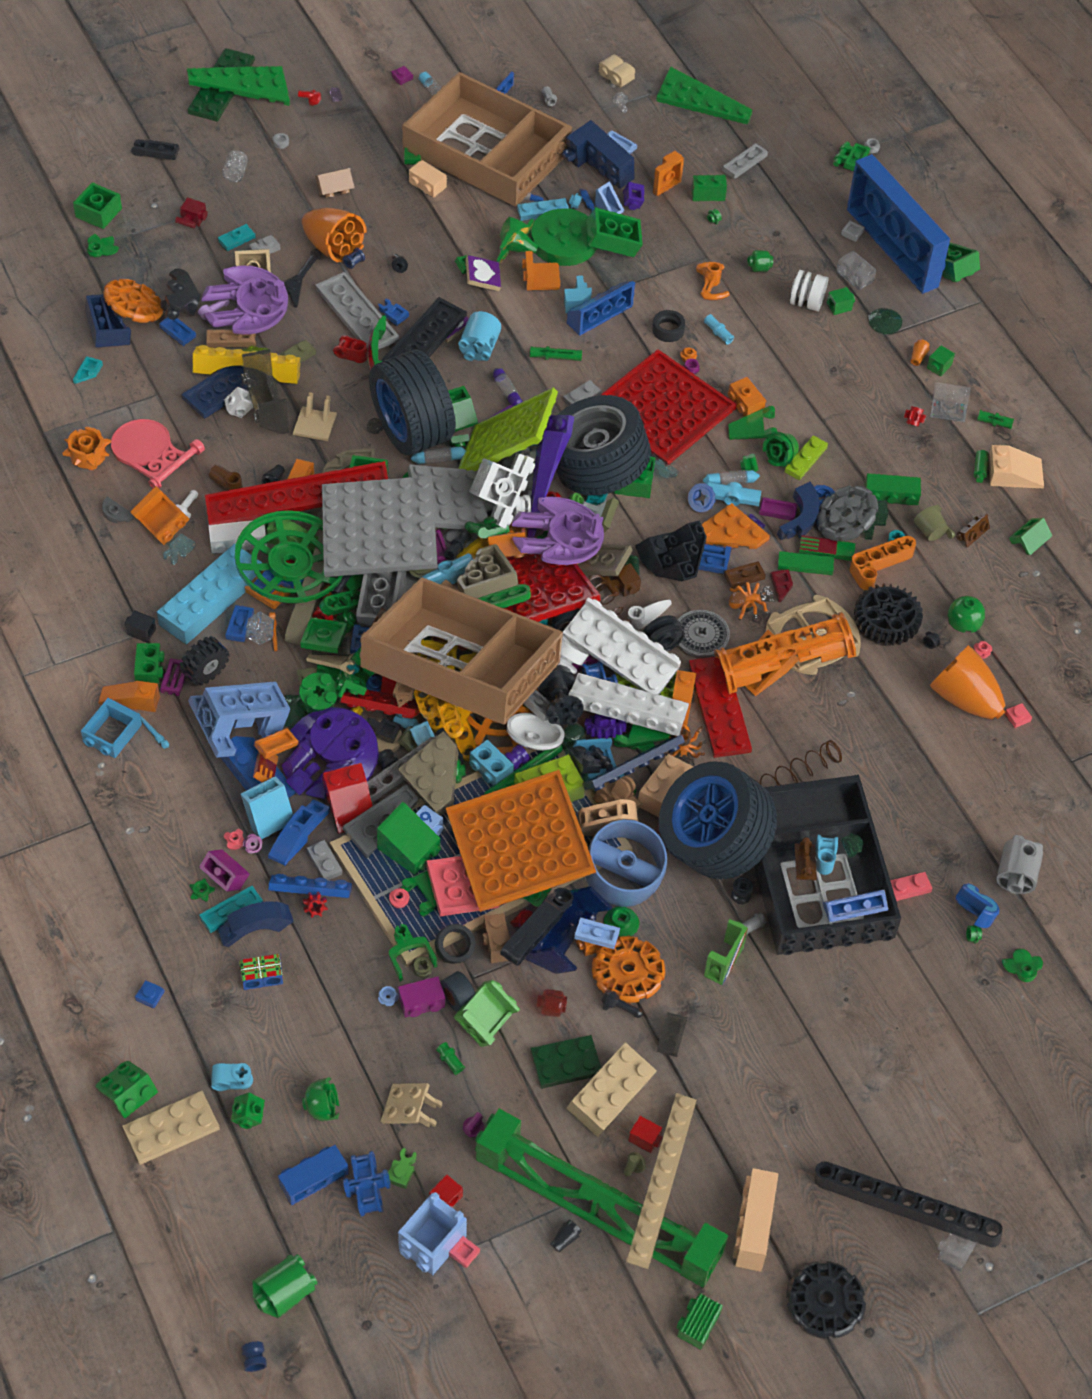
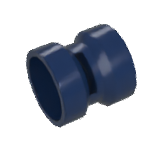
M249 1342L241 1347L242 1355L246 1359L244 1361L245 1371L256 1372L267 1367L266 1358L263 1357V1352L265 1351L263 1342Z

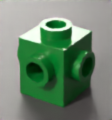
M250 1092L235 1097L231 1121L243 1129H251L253 1126L261 1124L265 1100Z

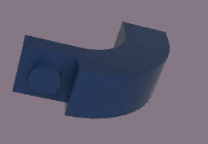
M811 481L795 488L792 497L797 503L801 515L779 527L777 536L780 540L790 539L795 534L801 538V535L805 536L812 529L819 512L820 502L818 493Z
M275 901L259 902L242 907L227 916L228 921L218 928V932L223 946L230 947L248 933L261 929L280 932L294 922L288 904Z

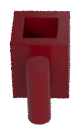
M187 197L180 207L181 217L177 216L175 223L195 229L196 225L200 226L208 215L206 203Z

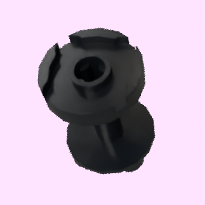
M557 665L537 687L541 695L553 700L546 710L550 724L574 725L584 710L582 700L576 696L569 695L575 679L567 666Z

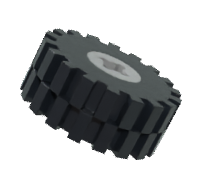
M204 637L203 641L200 639L196 645L193 644L191 646L192 649L190 651H186L187 655L181 659L183 662L180 663V670L193 684L197 686L198 684L200 686L204 683L207 684L210 679L214 680L215 676L221 673V669L226 667L225 663H228V657H230L229 651L215 637Z

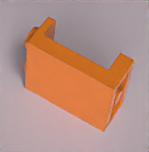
M157 486L130 511L163 545L169 542L190 520Z

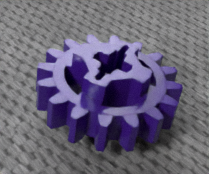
M600 714L590 715L584 722L586 734H591V737L596 736L598 739L604 737L606 739L608 737L615 738L616 734L622 735V732H626L627 728L625 721Z

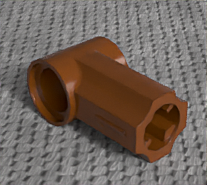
M216 464L211 468L209 478L226 488L227 491L243 488L239 473L230 472Z

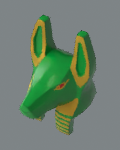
M508 216L501 228V252L496 262L500 264L510 251H532L534 254L537 252L538 245L529 238L530 229L534 223L532 218L528 224H525L518 219Z

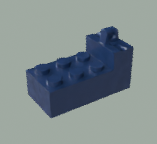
M592 120L566 137L567 148L562 152V157L568 162H573L576 167L579 168L588 161L591 166L598 169L602 176L607 177L610 183L616 185L619 189L635 179L634 157Z

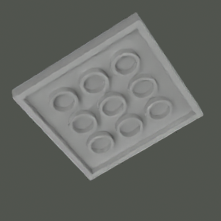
M409 464L407 469L409 478L433 477L435 527L465 530L466 522L478 523L488 518L484 499L469 492L478 471Z

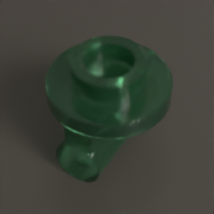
M630 555L624 566L631 563L637 574L640 575L638 556Z
M851 833L841 839V843L849 858L862 851L863 842L858 835L855 836Z

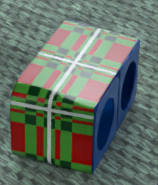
M279 954L247 958L238 962L244 990L283 984L282 963H280Z

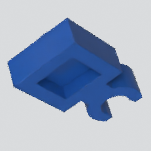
M385 299L386 306L378 304L379 311L385 313L386 318L397 326L409 317V312L397 303L394 306L391 305V301Z

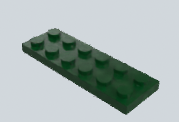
M225 48L213 68L251 67L255 61V56ZM201 87L187 109L188 114L218 122L233 98L234 92L227 90L221 92L218 88L210 87L207 89Z

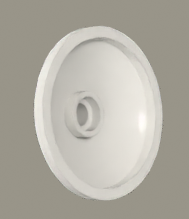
M519 713L513 715L507 722L506 729L510 737L516 743L528 749L550 750L558 747L564 739V731L560 725L550 724L548 720L543 722L534 713Z

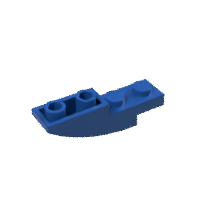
M314 799L306 807L302 805L278 836L268 858L285 866L308 842V835L330 813V807Z

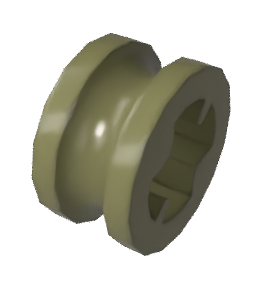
M427 957L417 958L414 962V973L420 978L428 977L432 973L431 960ZM423 964L427 965V969L424 970L423 968V970H420L419 965L423 966Z

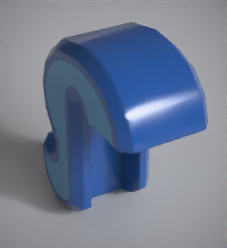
M963 884L955 897L956 902L978 917L974 925L979 928H989L1000 912L997 903L987 895L979 893V889L972 884Z

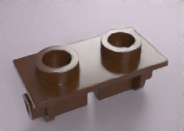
M987 513L984 516H976L967 524L968 527H964L957 532V540L965 541L966 548L990 529Z
M803 838L800 844H795L796 880H817L815 844H812L809 838Z

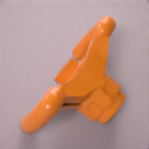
M703 262L696 266V271L702 274L705 285L700 293L703 299L720 300L729 296V291L718 294L710 293L714 286L720 284L721 273L724 269L723 264Z

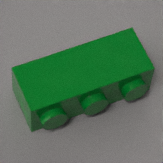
M867 473L865 488L872 491V495H875L880 503L918 506L921 497V478Z

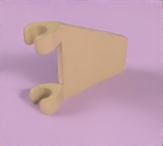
M310 653L307 657L308 662L341 669L348 674L355 672V670H350L347 667L349 664H355L350 659L353 654L350 656Z

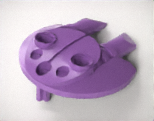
M234 266L224 269V279L229 284L206 286L202 295V302L226 299L236 300L237 308H234V310L204 313L206 320L212 327L232 326L233 333L255 334L272 328L283 318L288 307V294L284 282L273 273L254 266Z
M538 498V509L541 513L518 512L513 519V527L539 528L543 531H548L545 539L512 538L515 546L521 553L542 554V561L547 563L571 565L584 562L592 558L600 550L604 539L603 517H600L599 514L595 515L586 506L566 498Z

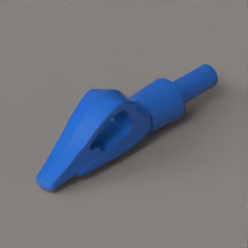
M580 188L579 191L588 209L593 211L594 203L587 190Z

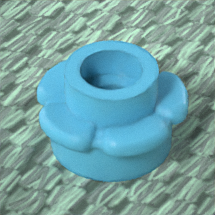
M578 193L570 198L569 204L571 209H578L582 197Z

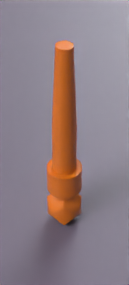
M270 612L268 615L269 626L271 627L273 648L276 652V614L275 612Z

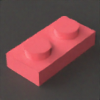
M926 872L890 880L896 901L931 893L933 889Z

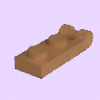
M207 330V346L209 348L247 347L248 349H253L256 347V333L235 334L233 330Z

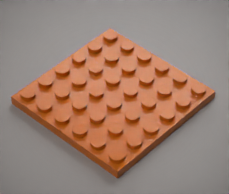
M560 770L446 808L480 912L596 873Z

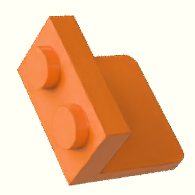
M525 251V258H522V269H525L523 271V281H526L527 290H559V264L533 263L532 251Z

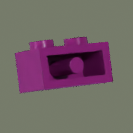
M222 849L208 851L199 866L202 871L226 892L241 890L250 874Z
M439 977L398 986V996L405 1018L417 1017L425 1012H437L445 1008V996Z

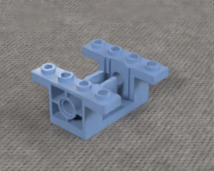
M276 682L205 688L203 695L190 696L188 701L216 758L235 755L236 749L229 737L233 726L234 728L252 727L255 720L259 727L258 734L264 738L281 731L290 712V707Z

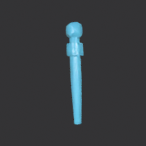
M141 716L142 723L153 734L155 740L164 749L168 748L169 742Z

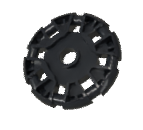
M831 1261L826 1263L812 1262L798 1270L799 1273L796 1276L793 1275L789 1281L786 1297L789 1300L787 1308L790 1316L797 1325L800 1324L805 1328L804 1331L814 1337L825 1339L827 1336H833L834 1339L843 1337L852 1332L854 1326L860 1324L866 1310V1302L863 1297L865 1296L864 1288L856 1275L850 1274L847 1271L848 1268ZM820 1272H827L828 1276H820ZM843 1278L846 1284L843 1286L838 1282L839 1279ZM805 1279L811 1282L808 1286L803 1282ZM828 1294L832 1297V1302L824 1303L820 1296ZM804 1296V1302H798L797 1297ZM849 1296L855 1297V1301H849ZM808 1312L809 1316L813 1318L811 1322L805 1317ZM845 1312L850 1315L848 1320L843 1317ZM832 1321L833 1327H825V1322Z

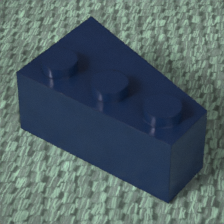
M103 294L86 296L85 312L95 348L130 345L131 329L126 327L121 316H118L112 310V306L107 305Z

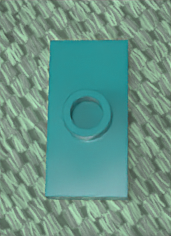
M244 224L218 237V242L226 251H230L256 238V235L247 224Z

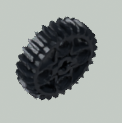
M884 583L882 587L876 584L875 588L870 586L868 591L864 590L863 594L859 595L854 608V621H856V626L860 627L859 631L865 632V637L870 636L871 641L876 639L878 644L882 641L885 643V646L888 642H891L892 646H894L895 642L901 645L902 640L907 643L909 638L913 639L914 634H917L921 627L923 619V608L920 607L921 602H916V596L911 597L912 592L906 593V588L903 590L899 589V585L895 588L892 587V584L889 587H886Z

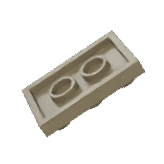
M602 544L600 550L592 558L577 565L585 575L618 576L633 550L630 545Z

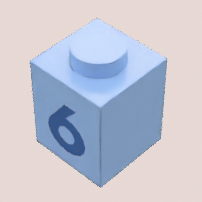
M424 805L416 814L439 836L444 828L443 817Z

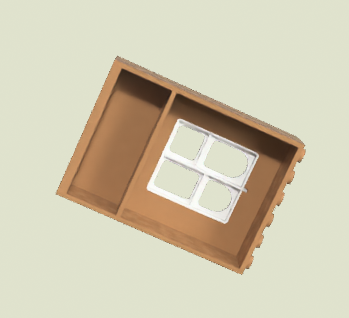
M459 72L446 85L442 86L441 90L434 94L427 103H424L422 108L415 112L408 121L404 122L402 126L403 150L405 147L408 149V152L416 156L417 154L421 155V159L516 207L564 159L562 152L567 148L566 137L572 133V126ZM465 123L471 124L479 128V130L472 137L466 138L458 134L456 128L460 124ZM484 133H489L501 139L492 150L476 142ZM453 138L470 146V148L463 153L442 141ZM476 151L486 154L481 161L471 157Z
M421 577L406 593H403L397 602L393 603L387 612L382 614L377 622L372 624L370 629L362 634L360 638L361 667L504 725L560 663L563 632ZM428 636H436L448 641L440 651H435L421 644V640ZM455 645H460L477 652L469 663L446 655ZM418 652L425 654L427 656L439 660L440 663L437 664L435 662H432L430 660H427L412 653ZM452 665L462 670L460 672H457L455 670L447 668V666Z

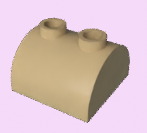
M269 249L235 251L236 266H254L271 272Z

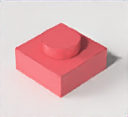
M1022 703L1006 709L1005 715L1014 728L1029 723L1032 720V716Z
M462 1236L449 1251V1256L467 1268L480 1253V1248Z

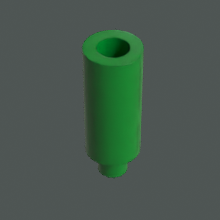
M978 450L976 452L974 477L978 483H982L983 479L987 477L989 453L986 450Z

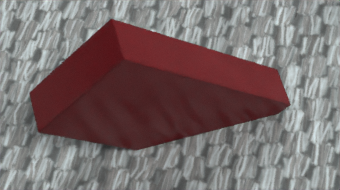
M789 569L773 571L770 574L778 603L782 602L793 587Z

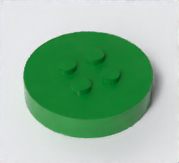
M566 208L550 210L540 215L534 221L531 230V240L538 245L537 256L548 263H558L559 266H573L591 258L597 248L588 246L587 218L589 216L580 211Z

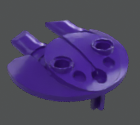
M334 707L322 711H314L298 721L290 731L298 740V745L295 746L297 748L282 764L283 771L288 779L299 768H304L317 754L327 763V768L323 773L362 763L366 780L368 781L372 776L378 761V741L369 723L359 714L348 709ZM330 723L328 728H323L325 724ZM359 745L358 749L352 750L353 746ZM323 773L307 790L306 795L320 799L327 797L322 781Z

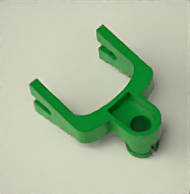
M400 924V928L398 925L396 926L394 939L397 945L388 952L399 982L403 981V973L396 958L410 949L425 948L433 967H438L437 957L427 938H413L405 924Z

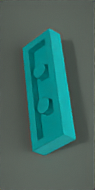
M250 886L199 914L200 920L209 933H212L228 921L227 916L232 912L254 903L263 902L254 887Z

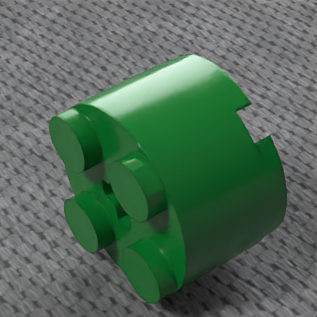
M312 673L302 680L298 692V703L303 711L310 714L314 711H322L334 707L338 697V690L335 689L337 684L331 675L327 673Z

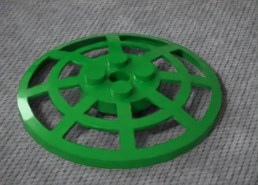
M299 511L268 513L250 522L238 536L234 555L238 573L252 590L266 598L284 603L313 601L334 590L343 578V576H338L337 578L325 577L324 568L321 574L312 570L313 563L324 561L323 544L314 538L319 529L323 531V520L316 516ZM282 520H296L309 523L312 526L308 533L297 530H284ZM275 521L277 531L264 536L259 541L251 535L260 526ZM286 536L299 537L303 540L301 543L289 542ZM279 537L280 543L272 549L265 545L270 540ZM245 540L254 546L251 554V564L240 563V551ZM312 543L321 554L312 556L307 548L308 545ZM259 551L268 555V563L257 564ZM291 559L294 560L295 563L289 564L286 562V560ZM243 570L254 571L257 578L266 586L261 589L253 584L244 574ZM270 570L275 577L269 582L260 571ZM307 576L316 579V581L305 587H302L300 580ZM283 580L292 582L294 588H284L277 585ZM321 582L332 584L317 594L310 596L305 594V591L315 588ZM274 589L284 593H297L298 597H282L270 592Z

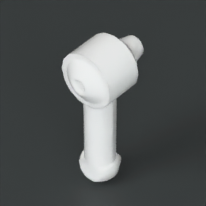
M191 490L183 503L176 505L188 518L191 517V513L188 512L187 508L198 497V492Z

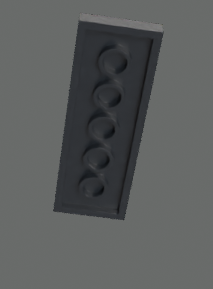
M438 297L381 361L413 349L423 351L430 358L466 318L467 311Z

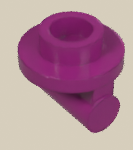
M477 1112L473 1117H469L464 1121L463 1131L467 1136L475 1138L481 1130L484 1131L483 1115Z

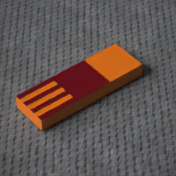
M258 751L253 777L262 783L275 777L278 756L274 755L265 759Z

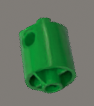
M298 1254L295 1256L287 1255L281 1263L272 1266L252 1281L253 1301L261 1312L279 1318L296 1306L306 1295L315 1292L314 1286L318 1282L312 1273H307L303 1267L305 1263Z

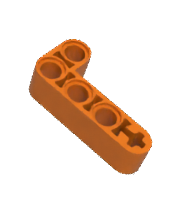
M903 536L854 554L849 571L859 587L863 590H868L870 586L874 588L878 570L911 559L915 551L916 540L911 536Z

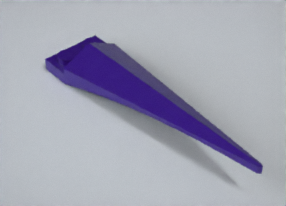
M550 415L543 438L537 444L531 494V512L541 513L538 509V498H545L547 496L557 466L572 435L574 416ZM527 528V538H534L537 528Z

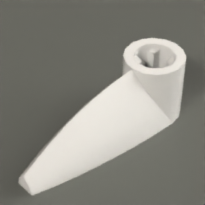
M671 600L655 602L643 608L633 606L628 611L627 619L632 621L631 625L635 630H640L668 609L672 604Z

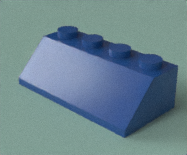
M621 282L616 286H612L607 291L599 293L596 297L585 301L583 304L572 308L567 313V324L580 336L633 307L635 282Z
M235 736L231 738L236 749L235 755L221 757V759L247 791L262 783L253 777L258 750L254 746L256 740L254 737ZM276 767L275 776L284 784L289 798L296 794V792L286 782V777Z

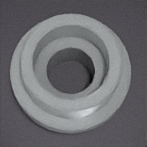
M870 138L864 143V146L871 148L870 153H876L880 150L879 141L874 138Z

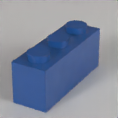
M336 1145L325 1147L317 1155L304 1158L297 1166L284 1169L278 1175L279 1185L292 1206L348 1175V1164Z

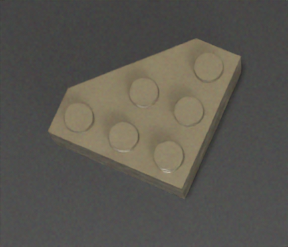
M497 544L479 549L474 561L471 560L465 568L464 575H460L457 579L459 592L477 599L518 585L517 572Z
M444 731L398 768L402 778L425 804L440 816L447 812V807L454 805L459 753L456 744Z

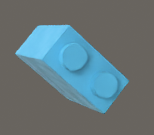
M276 776L241 793L251 829L261 839L283 829L293 816L285 786Z

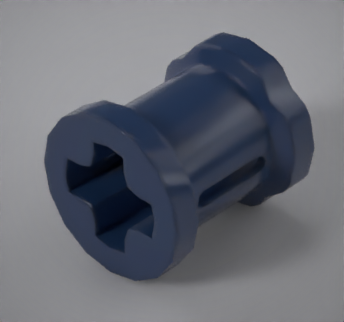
M355 248L351 254L343 256V262L348 269H353L357 263L365 261V255L359 248Z

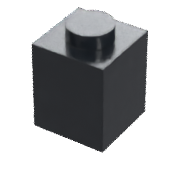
M136 610L125 621L127 635L146 643L156 630L155 618Z

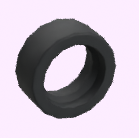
M663 310L657 313L653 319L652 330L654 336L664 342H675L681 339L685 332V319L683 315L674 310ZM664 322H671L676 324L678 328L666 330L659 325Z
M450 924L441 929L436 935L434 942L435 951L439 958L450 964L461 963L470 958L476 945L475 937L471 930L461 924ZM450 932L461 933L466 939V950L459 956H452L444 949V938Z

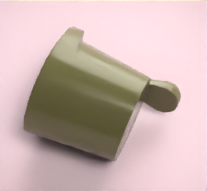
M939 505L924 509L914 518V524L929 541H935L944 534H947L950 539L955 537V532L947 526L941 514L942 508Z

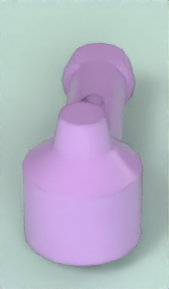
M229 299L220 300L211 306L203 305L198 310V314L203 320H206L204 313L214 312L223 306H227Z

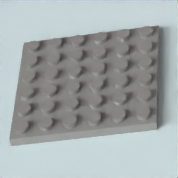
M432 476L322 484L325 577L438 568Z

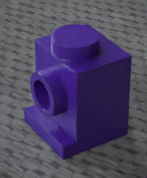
M628 182L623 190L624 206H629L630 210L640 209L644 203V185Z

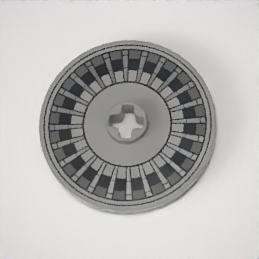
M693 610L683 614L678 619L685 633L683 641L678 646L685 653L695 657H711L715 655V649L726 648L730 638V630L725 620L718 614L707 610Z

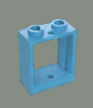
M107 698L81 730L83 742L88 747L98 749L106 756L110 755L116 758L142 726L141 716L139 713ZM109 716L128 725L113 744L95 736V733Z

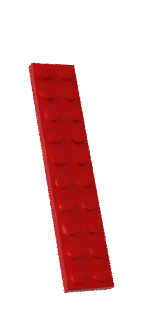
M383 461L205 495L209 525L251 521L276 511H304L323 507L322 484L388 479L386 464Z

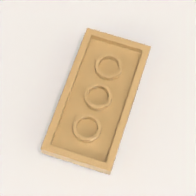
M203 1091L123 1125V1130L139 1165L220 1130Z

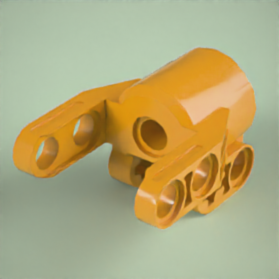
M415 689L414 695L419 711L427 719L432 731L436 733L437 730L444 728L449 737L455 738L463 759L470 762V755H464V752L468 748H473V750L477 748L467 720L471 711L429 694L421 698L419 695L422 691ZM435 717L440 721L438 726H436ZM463 732H467V738L460 740L459 736H461Z

